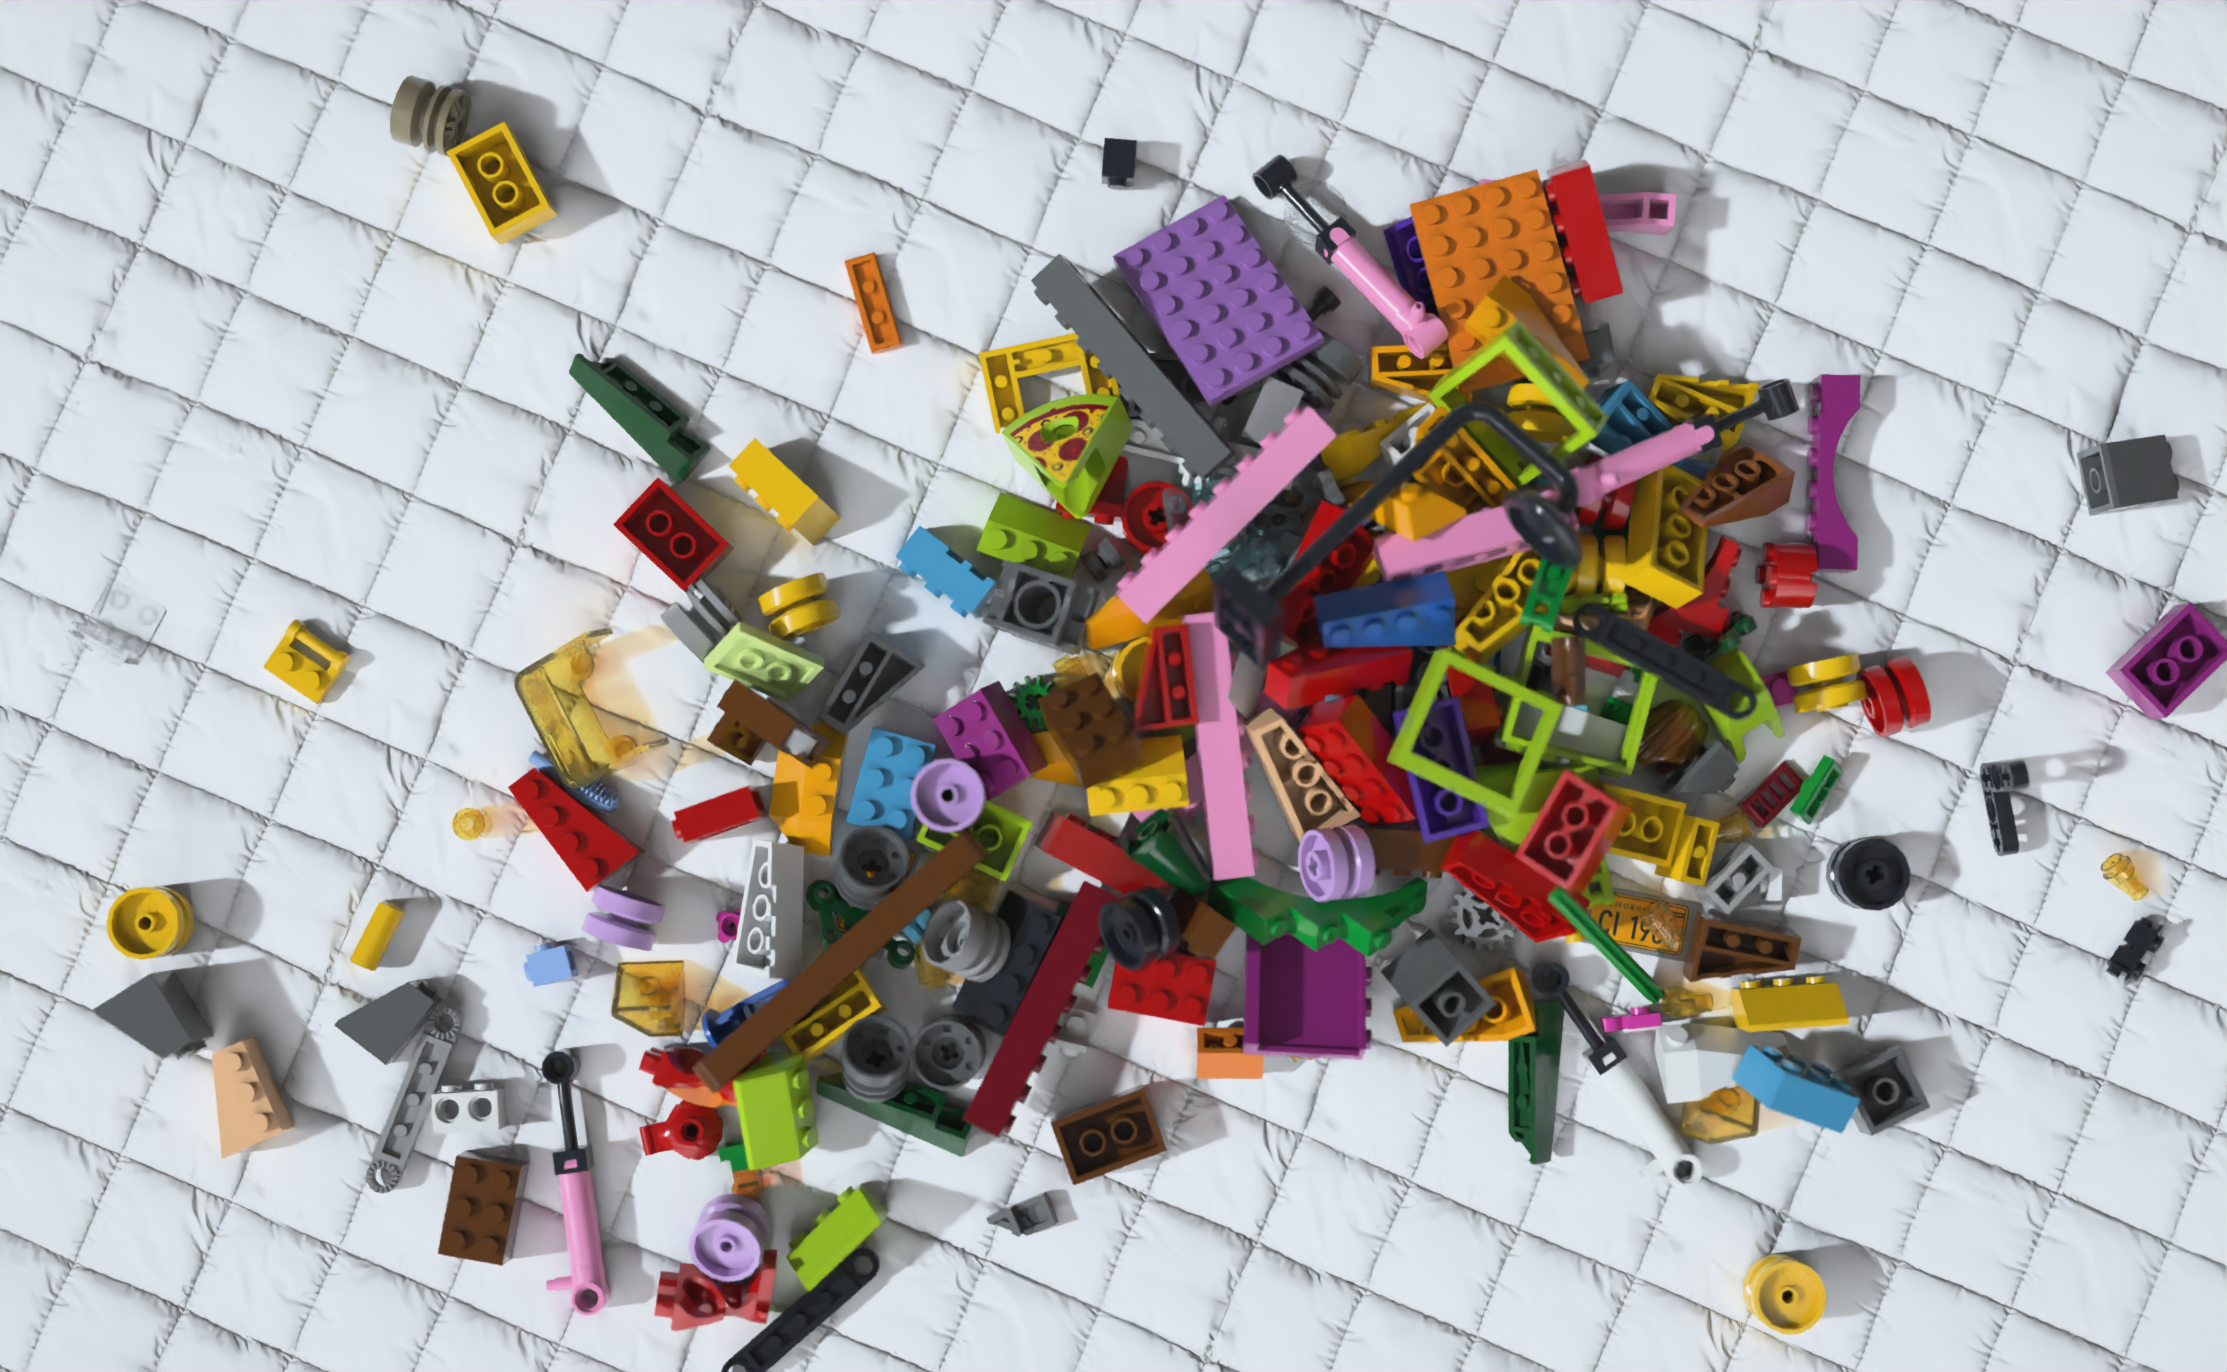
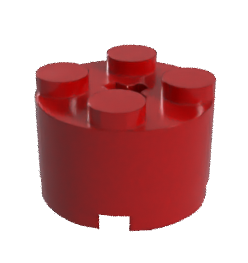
M1764 542L1762 545L1763 562L1762 565L1757 564L1755 569L1756 584H1761L1762 588L1759 598L1760 607L1810 608L1813 604L1817 583H1812V572H1817V556L1814 546L1804 543Z

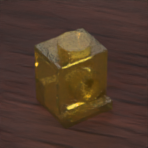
M1065 655L1052 663L1058 675L1053 678L1058 689L1089 676L1078 656L1071 659L1069 655Z

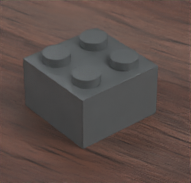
M1884 1046L1831 1073L1832 1077L1840 1078L1850 1084V1091L1861 1099L1852 1115L1860 1133L1873 1136L1930 1108L1922 1088L1900 1046Z

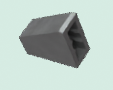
M414 980L337 1020L334 1026L383 1064L388 1065L398 1059L427 1021L432 1011L437 1008L443 999L436 995L438 990L429 982Z

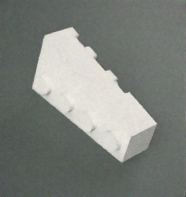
M753 838L732 969L765 978L790 981L801 973L804 846Z

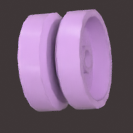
M954 759L935 760L923 767L914 778L910 792L912 808L919 820L930 829L941 832L962 831L974 824L982 814L986 802L985 784L978 772L967 763ZM951 789L954 792V799L950 802H945L942 792Z
M1354 824L1333 827V829H1315L1307 831L1302 837L1298 855L1299 871L1304 888L1312 899L1317 902L1337 900L1341 897L1365 896L1371 890L1375 876V860L1369 838L1362 828Z
M596 885L591 901L596 907L609 912V914L597 911L587 913L582 930L615 945L652 951L657 935L651 928L639 924V922L653 925L661 923L666 906L624 890Z
M723 1194L710 1200L702 1210L698 1223L691 1234L689 1251L693 1262L703 1273L711 1278L722 1281H738L751 1275L759 1265L763 1250L766 1248L769 1240L771 1224L768 1214L759 1203L739 1194Z

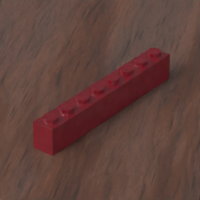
M1085 880L1083 881L963 1120L998 1138L1001 1137L1003 1132L1009 1135L1017 1119V1116L1012 1114L1017 1103L1019 1102L1024 1105L1032 1089L1028 1082L1033 1072L1038 1075L1041 1072L1048 1057L1043 1052L1048 1042L1053 1045L1055 1044L1063 1028L1058 1025L1063 1012L1068 1015L1070 1014L1078 998L1073 995L1078 983L1084 985L1093 967L1089 966L1088 963L1093 953L1100 955L1105 945L1100 935L1098 924L1099 911L1104 904L1119 897Z

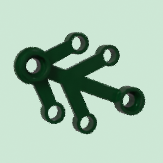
M1737 610L1730 613L1732 617L1726 633L1721 632L1719 640L1712 639L1706 644L1702 635L1693 634L1683 641L1685 647L1679 649L1687 654L1688 652L1696 653L1691 656L1706 664L1721 654L1739 646L1743 642L1741 637L1753 632L1758 626L1752 616Z
M827 880L812 882L806 891V900L809 906L819 912L822 928L820 940L826 948L831 947L836 942L828 940L826 934L831 933L835 935L837 940L842 937L841 930L834 926L833 912L843 919L845 933H847L872 911L849 907L842 902L844 899L837 888ZM818 891L825 892L828 898L820 897ZM893 938L882 947L888 951L887 960L889 964L896 969L909 967L915 958V948L908 941H897ZM898 948L906 950L908 955H901L898 952Z

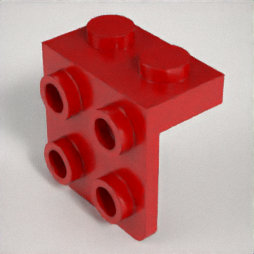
M1123 456L1118 457L1107 481L1086 516L1087 518H1094V523L1113 525L1114 521L1121 522L1128 471L1127 458ZM1058 501L1056 502V513L1062 514V519L1081 521V519H1076Z

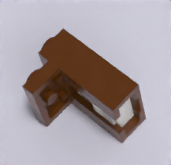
M736 679L725 691L717 705L725 713L707 738V741L750 766L766 742H768L776 749L791 755L811 769L830 742L773 701Z

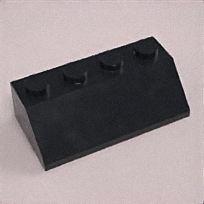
M1011 890L1008 891L996 915L1007 923L1010 930L1011 944L1002 968L991 979L984 982H973L966 978L952 1006L953 1009L972 1022L1001 1037H1005L1065 919L1064 916Z

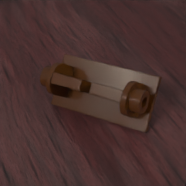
M1585 637L1551 638L1552 695L1555 696L1554 702L1568 706L1586 704Z

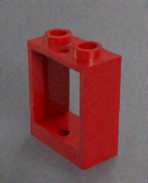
M746 786L673 812L675 820H672L671 823L677 839L682 838L684 843H696L767 818L768 815L758 786Z

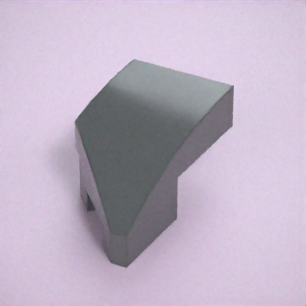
M1047 1191L1016 1203L986 1218L989 1224L993 1226L996 1224L1012 1231L1011 1234L1020 1237L1022 1234L1025 1236L1052 1227L1059 1222Z

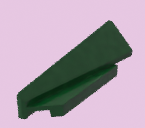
M578 353L575 355L569 370L570 376L678 485H681L710 450L708 445L684 430L690 419L617 359L605 357L602 362L589 361L583 354Z
M1533 1000L1537 1031L1508 1040V1133L1515 1142L1523 1144L1530 1154V1163L1535 1165L1550 1162L1552 1156L1565 1010L1558 1000Z
M841 1072L827 1078L821 1075L817 1079L816 1093L959 1157L964 1156L973 1124L963 1120L966 1109L945 1106L947 1095L907 1081L904 1089L896 1097L884 1102H866L856 1098L846 1090L841 1080Z

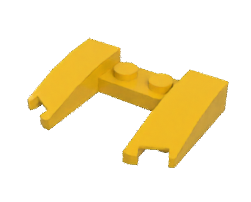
M1076 333L979 353L995 433L1000 434L1001 427H1008L1013 421L1025 414L1017 378L1080 365L1086 394L1120 397L1117 380L1114 377L1108 379L1099 370L1097 364L1100 361L1092 352L1088 355L1080 348L1075 341L1079 338Z

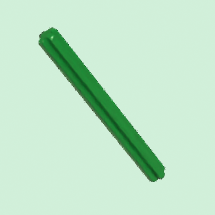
M1557 886L1553 892L1549 893V901L1647 1000H1650L1652 1003H1658L1660 998L1664 997V990L1561 886Z

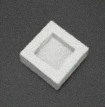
M1774 867L1756 886L1757 893H1761V900L1782 901L1783 868Z

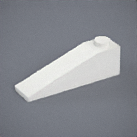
M1694 1023L1657 1026L1654 1053L1667 1104L1700 1101L1710 1097L1711 1092L1724 1087L1730 1089L1737 1086L1738 1083L1732 1079V1076L1749 1044L1764 1048L1765 1044L1781 1051L1783 1056L1788 1057L1790 1051L1784 1033L1768 1031L1748 1032L1739 1028Z

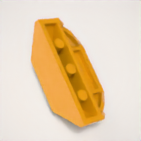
M1440 405L1417 427L1414 445L1449 413L1443 405ZM1463 428L1413 474L1414 478L1425 489L1466 509V515L1474 514L1475 511L1483 507L1497 508L1503 506V498L1506 493L1517 489Z
M816 723L811 728L830 742L812 769L791 755L778 750L769 816L791 844L804 846V853L831 856L849 733L843 736L824 724Z

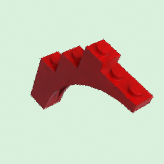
M1722 534L1711 558L1705 565L1703 593L1677 609L1665 603L1657 607L1646 631L1678 649L1683 636L1679 632L1680 629L1719 640L1721 632H1727L1732 617L1731 614H1728L1729 608L1727 605L1719 602V598H1725L1730 586V580L1727 579L1730 568H1735L1741 556V549L1738 548L1739 542L1733 537ZM1554 628L1552 629L1562 633L1581 637L1576 633V631H1562ZM1544 644L1545 655L1551 656V645ZM1585 655L1586 668L1621 678L1623 670L1628 671L1630 667Z

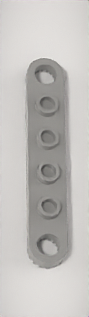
M443 1006L432 1011L424 1032L420 1037L373 1154V1159L367 1170L366 1183L375 1193H388L396 1189L402 1180L432 1105L431 1094L438 1090L463 1027L462 1014L452 1006ZM443 1013L453 1017L454 1027L449 1032L440 1030L437 1024L439 1016ZM386 1167V1169L392 1172L391 1175L393 1177L389 1185H381L376 1180V1172L379 1168Z

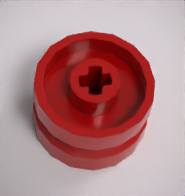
M1590 453L1584 465L1592 464L1607 456ZM1636 480L1606 493L1603 498L1595 502L1576 507L1574 511L1579 524L1591 526L1600 515V523L1603 529L1621 532L1630 511Z
M1162 481L1146 482L1135 488L1124 501L1121 513L1123 534L1130 546L1141 554L1146 555L1154 547L1159 550L1167 542L1164 538L1165 535L1174 526L1179 524L1183 527L1191 519L1188 515L1192 509L1191 503L1185 493L1173 484ZM1153 515H1160L1163 522H1158L1156 526L1152 525L1151 517Z
M1901 656L1886 661L1884 669L1879 665H1873L1861 669L1857 673L1856 680L1865 682L1868 698L1862 699L1860 702L1870 726L1878 736L1882 738L1899 733L1902 730L1903 724L1908 728H1915L1929 723L1931 706L1928 692L1917 667L1910 658Z

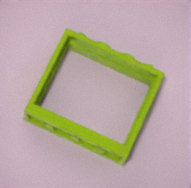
M1519 320L1515 321L1441 377L1427 395L1437 408L1443 405L1448 412L1464 402H1469L1455 386L1504 350L1578 430L1549 450L1559 461L1595 437L1609 418ZM1476 420L1462 427L1517 489L1542 473L1533 464L1528 465L1486 423Z
M1530 625L1527 629L1515 677L1523 680L1525 683L1527 682L1537 642L1551 645L1552 637L1577 636L1552 630L1550 634L1541 631L1542 627ZM1585 639V655L1640 669ZM1642 670L1618 762L1547 743L1541 759L1556 762L1557 757H1562L1570 760L1569 766L1593 765L1602 768L1601 775L1619 780L1621 774L1632 775L1658 678ZM1510 695L1498 740L1507 742L1505 749L1524 754L1525 749L1528 748L1531 742V738L1513 734L1521 700Z
M1448 647L1447 650H1437L1432 656L1387 761L1503 816L1516 817L1563 706L1554 702L1555 696L1539 689L1533 692L1525 688L1526 683L1519 678L1510 675L1504 678L1495 674L1496 668L1485 662L1477 661L1475 664L1466 660V654L1456 648ZM1448 665L1544 711L1507 797L1410 752Z

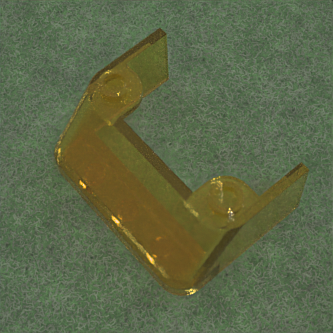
M611 628L588 631L522 669L518 672L514 681L516 693L562 782L574 789L587 786L625 769L670 744L668 738H663L638 746L636 741L628 735H618L609 740L580 683L592 675L595 666L594 659L588 648L612 635Z

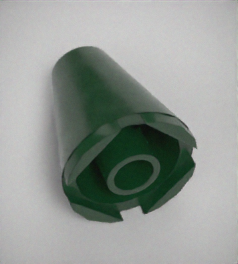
M1168 808V812L1159 809L1149 815L1135 828L1134 831L1138 835L1133 842L1129 839L1126 840L1123 851L1129 859L1188 897L1195 895L1199 897L1211 887L1212 873L1179 815L1173 808Z

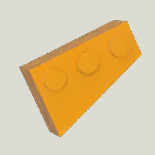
M1446 343L1441 344L1423 359L1416 357L1406 345L1374 346L1367 353L1369 386L1425 402L1431 401L1427 395L1438 380L1453 369ZM1472 392L1463 394L1468 401H1472Z

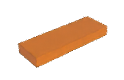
M873 252L844 261L872 355L903 346L876 253Z

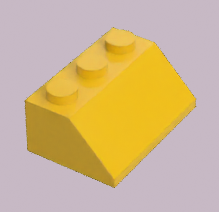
M1181 734L1139 738L1144 763L1088 788L1087 796L1090 816L1189 806L1187 774Z
M1825 975L1806 976V982L1794 983L1793 978L1773 979V985L1761 986L1760 980L1741 981V987L1731 988L1735 1028L1748 1032L1850 1025L1849 1016L1837 982L1826 981Z

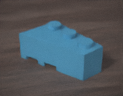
M920 525L896 555L897 559L901 561L898 567L913 579L917 574L927 581L924 587L937 598H940L942 594L953 601L949 607L963 618H966L968 614L976 618L997 591V584L994 580L983 575L971 563L961 558Z

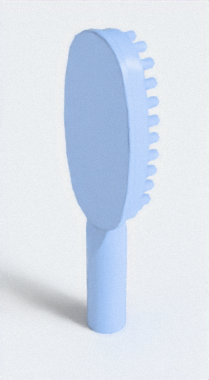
M536 750L529 757V762L560 780L563 788L582 803L603 813H614L619 807L618 793H613L614 789L611 788L610 790V786H605V782L601 784L600 779L596 781V776L591 778V774L587 776L586 771H583L582 774L580 769L577 772L574 768L568 771Z

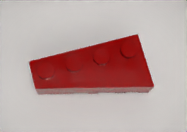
M1322 500L1294 560L1346 510ZM1361 525L1277 604L1283 610L1282 642L1295 648L1313 642L1319 634L1314 616L1313 596L1351 589L1374 557L1375 540Z
M1320 638L1268 661L1264 693L1282 708L1289 710L1324 702L1325 696L1329 695L1340 696L1341 698L1351 696L1355 689L1368 687L1370 691L1382 689L1383 683L1394 681L1396 685L1408 682L1413 651L1407 646L1324 647Z
M1054 811L1050 813L1034 843L1036 847L1125 895L1139 887L1148 885L1158 889L1168 898L1173 886L1129 859L1125 855L1123 848L1113 843L1116 838L1115 836L1099 828L1096 833H1093L1085 828L1086 821L1071 813L1068 818Z
M1474 830L1455 836L1440 866L1443 870L1536 943L1577 933L1578 929L1549 901V893L1553 892L1554 888L1559 885L1516 858L1513 852L1488 838L1487 835L1480 831ZM1568 892L1587 911L1591 900L1579 893Z

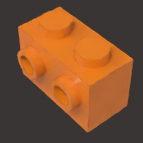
M1197 1028V1079H1263L1264 1055L1243 1054V1028Z

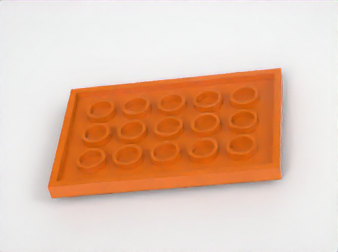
M1537 169L1409 205L1438 315L1449 333L1446 344L1453 368L1484 346L1483 343L1463 328L1468 318L1504 275L1532 296L1577 363L1590 359ZM1497 355L1459 383L1458 387L1461 395L1526 378V376Z

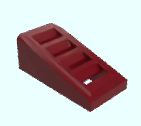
M1782 761L1736 805L1757 828L1763 829L1800 792L1803 780L1786 761ZM1782 772L1794 784L1791 789L1778 777ZM1775 782L1785 795L1780 797L1770 785ZM1764 791L1776 802L1773 806L1761 795ZM1756 799L1767 810L1764 814L1753 804Z

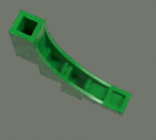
M1249 876L1221 880L1211 879L1212 885L1209 888L1208 906L1262 945H1266L1275 938L1283 936L1285 932H1289L1314 951H1318L1325 945L1333 943L1339 937L1366 957H1370L1390 944L1392 928H1397L1403 921L1424 909L1427 903L1428 883L1417 877L1398 890L1366 898L1317 902L1311 897L1296 895L1267 886Z

